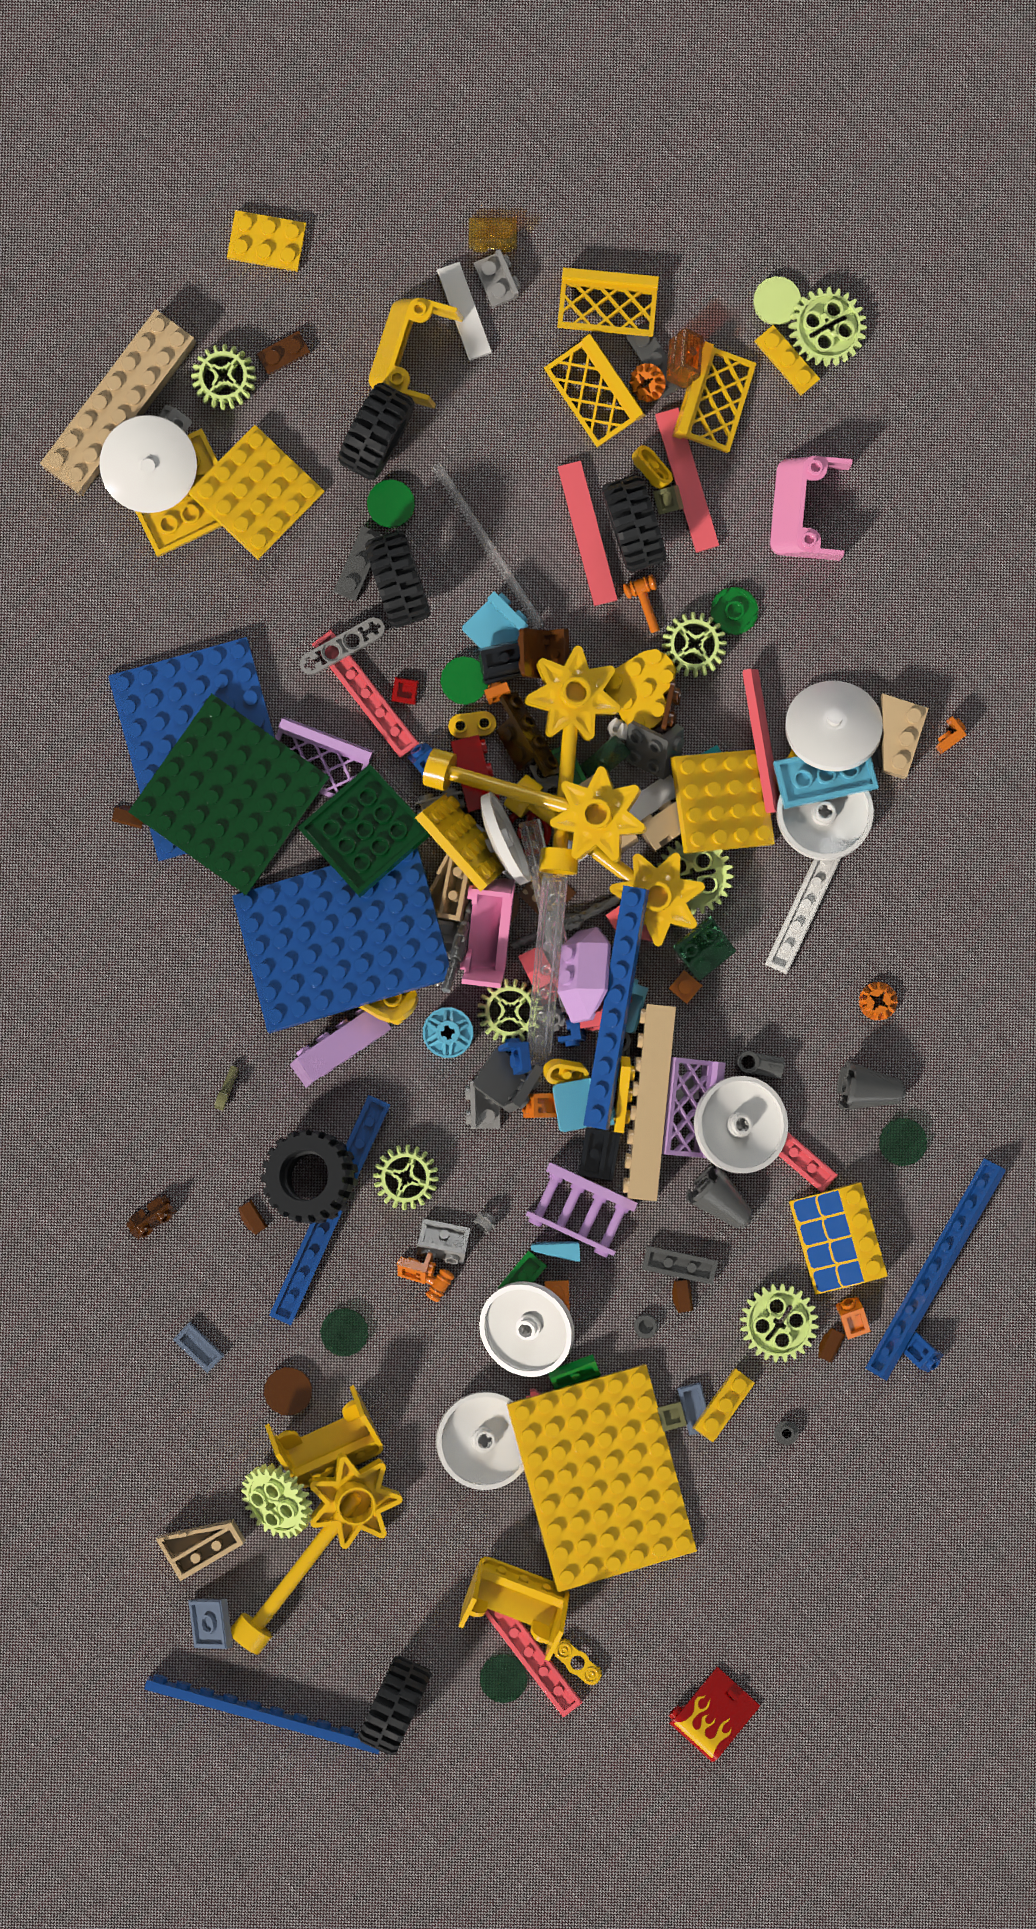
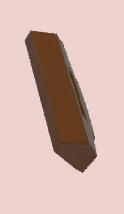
M114 806L111 821L142 829L144 823L128 812L131 808L130 806Z
M252 1200L238 1207L243 1223L253 1234L257 1235L268 1227Z
M674 1280L672 1298L678 1313L694 1311L690 1280Z
M834 1328L825 1333L818 1347V1358L832 1363L845 1334Z

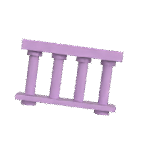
M549 1162L546 1172L550 1173L548 1176L550 1180L535 1213L527 1210L525 1215L530 1217L528 1222L539 1227L542 1224L548 1225L595 1247L594 1252L606 1258L608 1254L614 1256L616 1251L609 1248L624 1214H627L629 1210L634 1212L638 1203ZM564 1179L572 1183L570 1187L572 1190L557 1223L543 1216L558 1184L562 1183ZM588 1190L594 1193L592 1197L594 1200L579 1233H576L565 1226L580 1194ZM609 1200L616 1203L614 1207L616 1210L601 1243L587 1238L602 1204Z

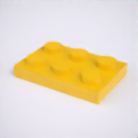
M235 210L227 259L298 272L307 224Z

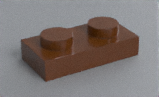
M297 331L258 352L257 356L266 373L270 376L311 353L300 332Z

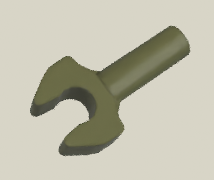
M230 1066L224 1084L216 1098L214 1108L224 1111L240 1070L239 1068Z

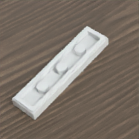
M460 262L437 269L449 306L458 308L464 317L463 322L454 321L468 360L471 361L491 354L489 343Z

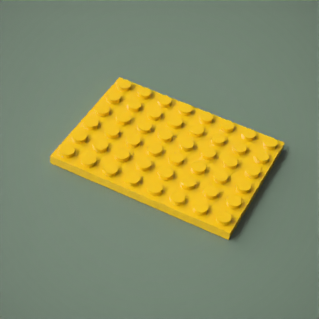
M646 1364L506 1404L557 1592L697 1552Z

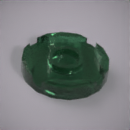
M898 1118L890 1121L883 1127L879 1136V1148L882 1155L889 1162L897 1166H908L917 1163L923 1157L927 1149V1137L924 1129L917 1122L908 1118Z
M340 1308L329 1313L322 1322L320 1330L321 1340L325 1348L331 1353L342 1357L359 1352L366 1344L369 1335L368 1324L364 1317L356 1310L349 1308Z
M501 1653L493 1655L484 1663L481 1668L479 1681L483 1692L495 1702L508 1703L515 1701L522 1695L527 1687L528 1675L526 1668L517 1657Z

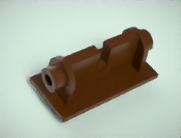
M166 1195L163 1197L158 1196L146 1205L150 1211L148 1215L141 1209L128 1218L129 1221L126 1225L130 1230L129 1232L139 1240L150 1235L159 1224L168 1222L177 1210L169 1204L170 1201Z

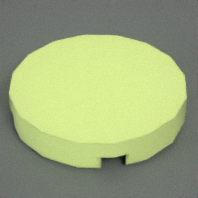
M774 276L765 279L757 287L753 299L754 309L762 321L770 325H783L792 320L790 318L792 313H797L793 308L796 304L801 305L799 301L801 295L799 289L792 281L785 277Z

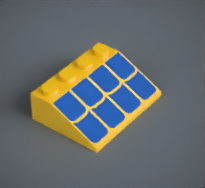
M861 1182L789 1201L815 1295L888 1276Z

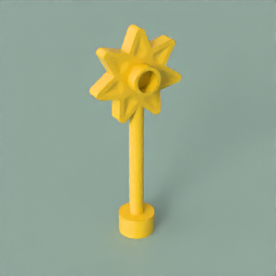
M581 646L574 647L564 666L541 658L537 662L536 667L544 686L530 693L525 698L526 705L548 711L545 732L548 737H553L563 730L557 796L563 798L566 797L561 784L564 781L571 783L574 781L577 734L585 741H590L595 735V716L615 715L620 710V705L603 691L615 673V668L613 666H604L589 669ZM554 828L553 847L540 849V872L559 875L577 874L579 860L573 858L571 855L572 849H568L569 832Z
M433 748L430 752L424 768L423 785L446 791L451 781L560 812V814L551 819L550 825L555 829L574 833L571 855L577 860H581L598 846L612 861L619 862L621 860L622 836L643 834L647 831L646 825L629 812L641 794V789L637 785L614 789L608 770L602 766L597 768L588 788L564 781L561 784V788L566 798L456 767V754Z
M527 774L517 783L518 785L542 792L544 790L542 785ZM508 797L504 802V806L520 818H523L530 810L550 825L551 819L555 817L556 811ZM569 832L568 840L573 843L574 833ZM598 846L588 854L623 881L610 886L611 893L619 899L622 896L623 885L649 889L643 925H646L655 946L660 947L663 945L671 924L692 930L697 927V922L687 903L705 890V885L699 881L680 879L681 857L678 853H673L657 868L642 855L635 854L633 856V869L621 860L619 862L612 861Z
M339 1453L334 1477H311L308 1480L311 1490L322 1500L310 1515L312 1518L310 1524L314 1528H323L256 1615L252 1617L246 1613H241L231 1626L232 1638L245 1649L256 1655L261 1653L273 1637L266 1628V1625L336 1534L343 1549H347L360 1530L379 1538L386 1536L387 1533L381 1513L399 1505L403 1499L399 1491L381 1485L386 1470L382 1459H376L358 1470L345 1453Z

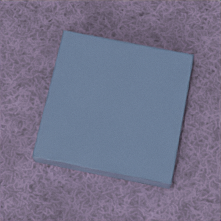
M194 1598L188 1600L194 1648H233L227 1599Z

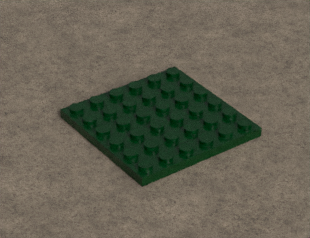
M211 693L128 812L247 896L330 777Z

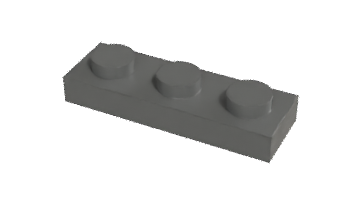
M645 324L639 329L649 330V327L647 326V324ZM654 335L653 337L626 336V340L642 364H654L663 372L666 381L665 390L662 394L664 398L685 386L681 376Z
M364 526L361 527L333 591L335 594L354 602L357 601L371 568L365 544L368 540L383 534Z
M646 1246L642 1270L713 1285L718 1261Z

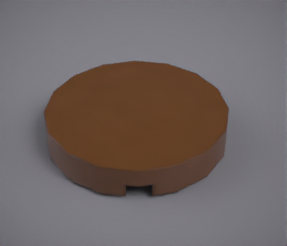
M283 1367L275 1370L268 1377L264 1386V1396L267 1404L273 1411L281 1415H294L300 1413L308 1406L312 1397V1385L309 1377L303 1371L295 1367Z

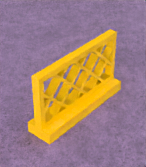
M563 267L557 328L653 337L659 276ZM566 287L577 288L581 295L571 302L565 295ZM594 289L600 290L605 295L597 304L588 296ZM617 292H624L629 298L621 306L612 298ZM641 294L652 295L651 303L645 308L636 300ZM585 297L592 308L582 314L575 304ZM609 300L616 310L606 317L599 309V306ZM566 301L568 305L564 308V303ZM633 302L640 312L630 319L622 309ZM570 308L579 316L574 322H563V314ZM594 310L603 318L597 325L590 324L586 319ZM617 313H620L627 321L621 327L614 326L610 321ZM644 315L649 321V330L639 329L634 324V321Z
M591 334L584 337L581 342L544 367V370L597 448L635 421H639L646 416ZM583 348L587 354L586 364L572 363L574 353ZM568 357H570L569 362H563ZM590 360L595 367L589 366ZM559 364L568 365L566 379L556 378L551 369ZM572 366L585 368L582 382L569 380ZM588 369L599 372L601 375L599 385L586 383ZM603 380L606 382L608 387L602 386ZM559 381L565 382L564 388L559 383ZM568 383L582 385L579 399L568 396ZM585 386L598 388L596 402L582 400ZM601 389L612 391L614 394L612 405L599 403ZM617 400L622 407L616 406ZM572 401L578 402L577 408ZM582 403L595 405L592 419L584 418L580 414ZM598 406L611 408L609 422L596 420ZM615 409L624 410L630 418L623 424L612 423ZM586 421L592 422L591 429L586 423ZM595 423L608 425L607 435L600 440L593 433ZM612 426H616V427H617V428H615L613 431H611V427H612Z
M705 341L699 347L672 436L679 439L686 438L729 453L756 363L714 348V344ZM714 355L723 358L727 367L717 371L712 363ZM739 364L749 367L747 375L741 379L738 378L733 368ZM729 369L735 382L724 386L719 374ZM715 377L720 389L710 393L706 386V381ZM737 385L741 395L739 399L732 402L726 389ZM722 392L728 404L717 408L712 396ZM708 399L713 411L703 416L699 404L701 401ZM730 407L734 418L725 424L720 411ZM715 414L721 426L711 431L705 418ZM701 421L706 431V434L702 436L691 433L693 424ZM723 429L727 436L726 444L717 443L713 433Z

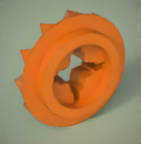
M644 363L636 366L635 370L630 373L632 376L629 384H631L633 389L631 393L636 394L638 400L646 402L655 401L664 393L666 386L665 377L656 365ZM653 378L651 383H649V387L641 386L644 383V379Z
M883 982L868 984L859 996L861 1011L872 1020L889 1018L895 1012L898 1003L896 992L890 985ZM884 992L882 1001L885 1002L887 1007L879 1005L872 1010L875 1002L870 995L878 997Z

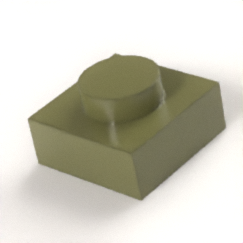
M678 485L653 491L659 515L684 509Z
M680 1401L657 1408L663 1432L687 1426Z

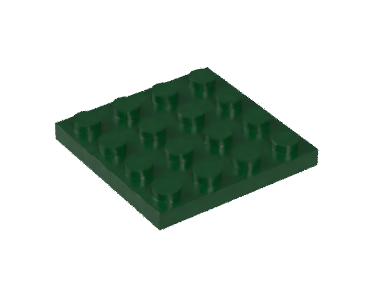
M371 764L297 827L359 897L364 895L431 836L415 818L417 815Z

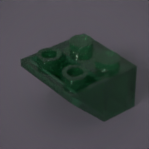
M711 916L672 946L677 956L698 981L736 952V949Z

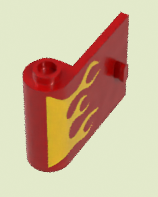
M716 1667L687 1704L681 1707L676 1705L668 1715L671 1718L669 1724L711 1762H714L730 1745L760 1705L721 1669Z

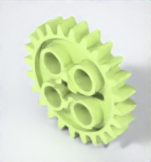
M830 287L826 289L825 294L821 288H818L816 296L810 291L807 294L808 299L802 297L799 300L801 305L796 304L793 309L797 313L790 315V318L795 322L790 323L788 328L795 329V332L791 333L789 337L797 338L793 347L801 346L802 348L798 354L808 353L806 361L814 357L815 365H818L823 360L825 367H827L832 360L833 364L837 366L839 358L845 363L848 360L847 354L851 357L856 354L853 348L860 349L862 347L858 340L866 338L864 334L860 333V331L867 329V326L860 323L866 319V316L858 315L863 308L854 307L856 299L848 301V292L843 297L840 296L839 288L834 294H832ZM827 306H834L837 309V316L830 315L827 311ZM842 316L846 317V320L835 324L831 329H826L813 338L809 337V334L818 331L825 324L829 325ZM807 317H813L817 322V326H809L806 321ZM839 327L847 328L849 336H841L839 334ZM818 339H826L828 342V348L825 349L820 347L818 344Z
M675 841L676 849L670 846L667 849L670 853L669 856L673 853H678L681 860L686 863V870L680 873V876L691 875L693 869L696 872L710 869L716 870L713 874L697 877V881L704 883L705 879L712 878L715 881V888L712 891L704 890L687 903L692 915L696 914L697 908L704 914L706 911L705 906L715 910L713 903L716 902L722 905L720 896L728 897L729 895L725 888L733 887L727 881L734 878V875L728 874V870L734 867L725 863L730 859V856L722 857L721 855L724 850L684 854L683 845L679 841ZM661 854L664 860L669 857L668 855ZM702 854H706L710 859L709 865L705 868L700 867L698 864V858Z
M781 1283L779 1290H776L774 1284H771L770 1291L761 1287L762 1294L759 1295L753 1292L755 1300L747 1299L746 1301L750 1307L741 1309L747 1314L746 1317H740L739 1319L742 1322H746L745 1326L740 1327L741 1331H747L748 1333L743 1337V1340L751 1339L748 1348L751 1349L756 1346L755 1354L758 1356L764 1352L765 1360L770 1355H773L774 1362L778 1361L779 1356H782L784 1362H787V1355L789 1354L794 1359H797L796 1351L804 1354L805 1351L802 1346L811 1347L812 1345L808 1338H816L811 1329L818 1328V1325L812 1323V1320L817 1319L818 1316L810 1313L815 1309V1306H807L806 1304L810 1298L801 1299L803 1293L801 1290L794 1294V1286L792 1285L788 1291L785 1290L783 1283ZM775 1299L782 1301V1309L779 1312H772L770 1310V1303ZM792 1305V1309L782 1320L785 1324L784 1327L778 1326L770 1340L766 1341V1336L775 1327L773 1320L775 1318L780 1319L786 1308ZM795 1313L802 1316V1322L799 1326H792L789 1322L790 1317ZM760 1319L768 1321V1329L764 1332H759L755 1328L757 1321ZM778 1334H787L788 1342L786 1345H776L775 1338Z
M272 1463L268 1467L266 1464H263L260 1467L257 1466L245 1476L246 1480L242 1482L245 1487L241 1490L245 1496L242 1500L248 1502L245 1509L252 1511L250 1518L256 1517L258 1519L257 1526L263 1524L265 1532L271 1529L272 1536L279 1533L280 1538L286 1535L288 1538H291L293 1535L297 1536L308 1527V1523L312 1520L309 1516L313 1513V1510L309 1508L312 1501L306 1499L309 1492L302 1491L304 1484H297L298 1477H290V1470L284 1473L282 1466L275 1469Z

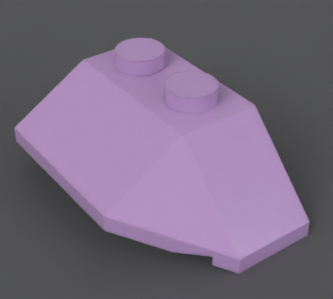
M598 927L577 931L561 946L558 994L572 1023L593 1020L596 1015L595 1011L601 1005L608 991L611 944Z

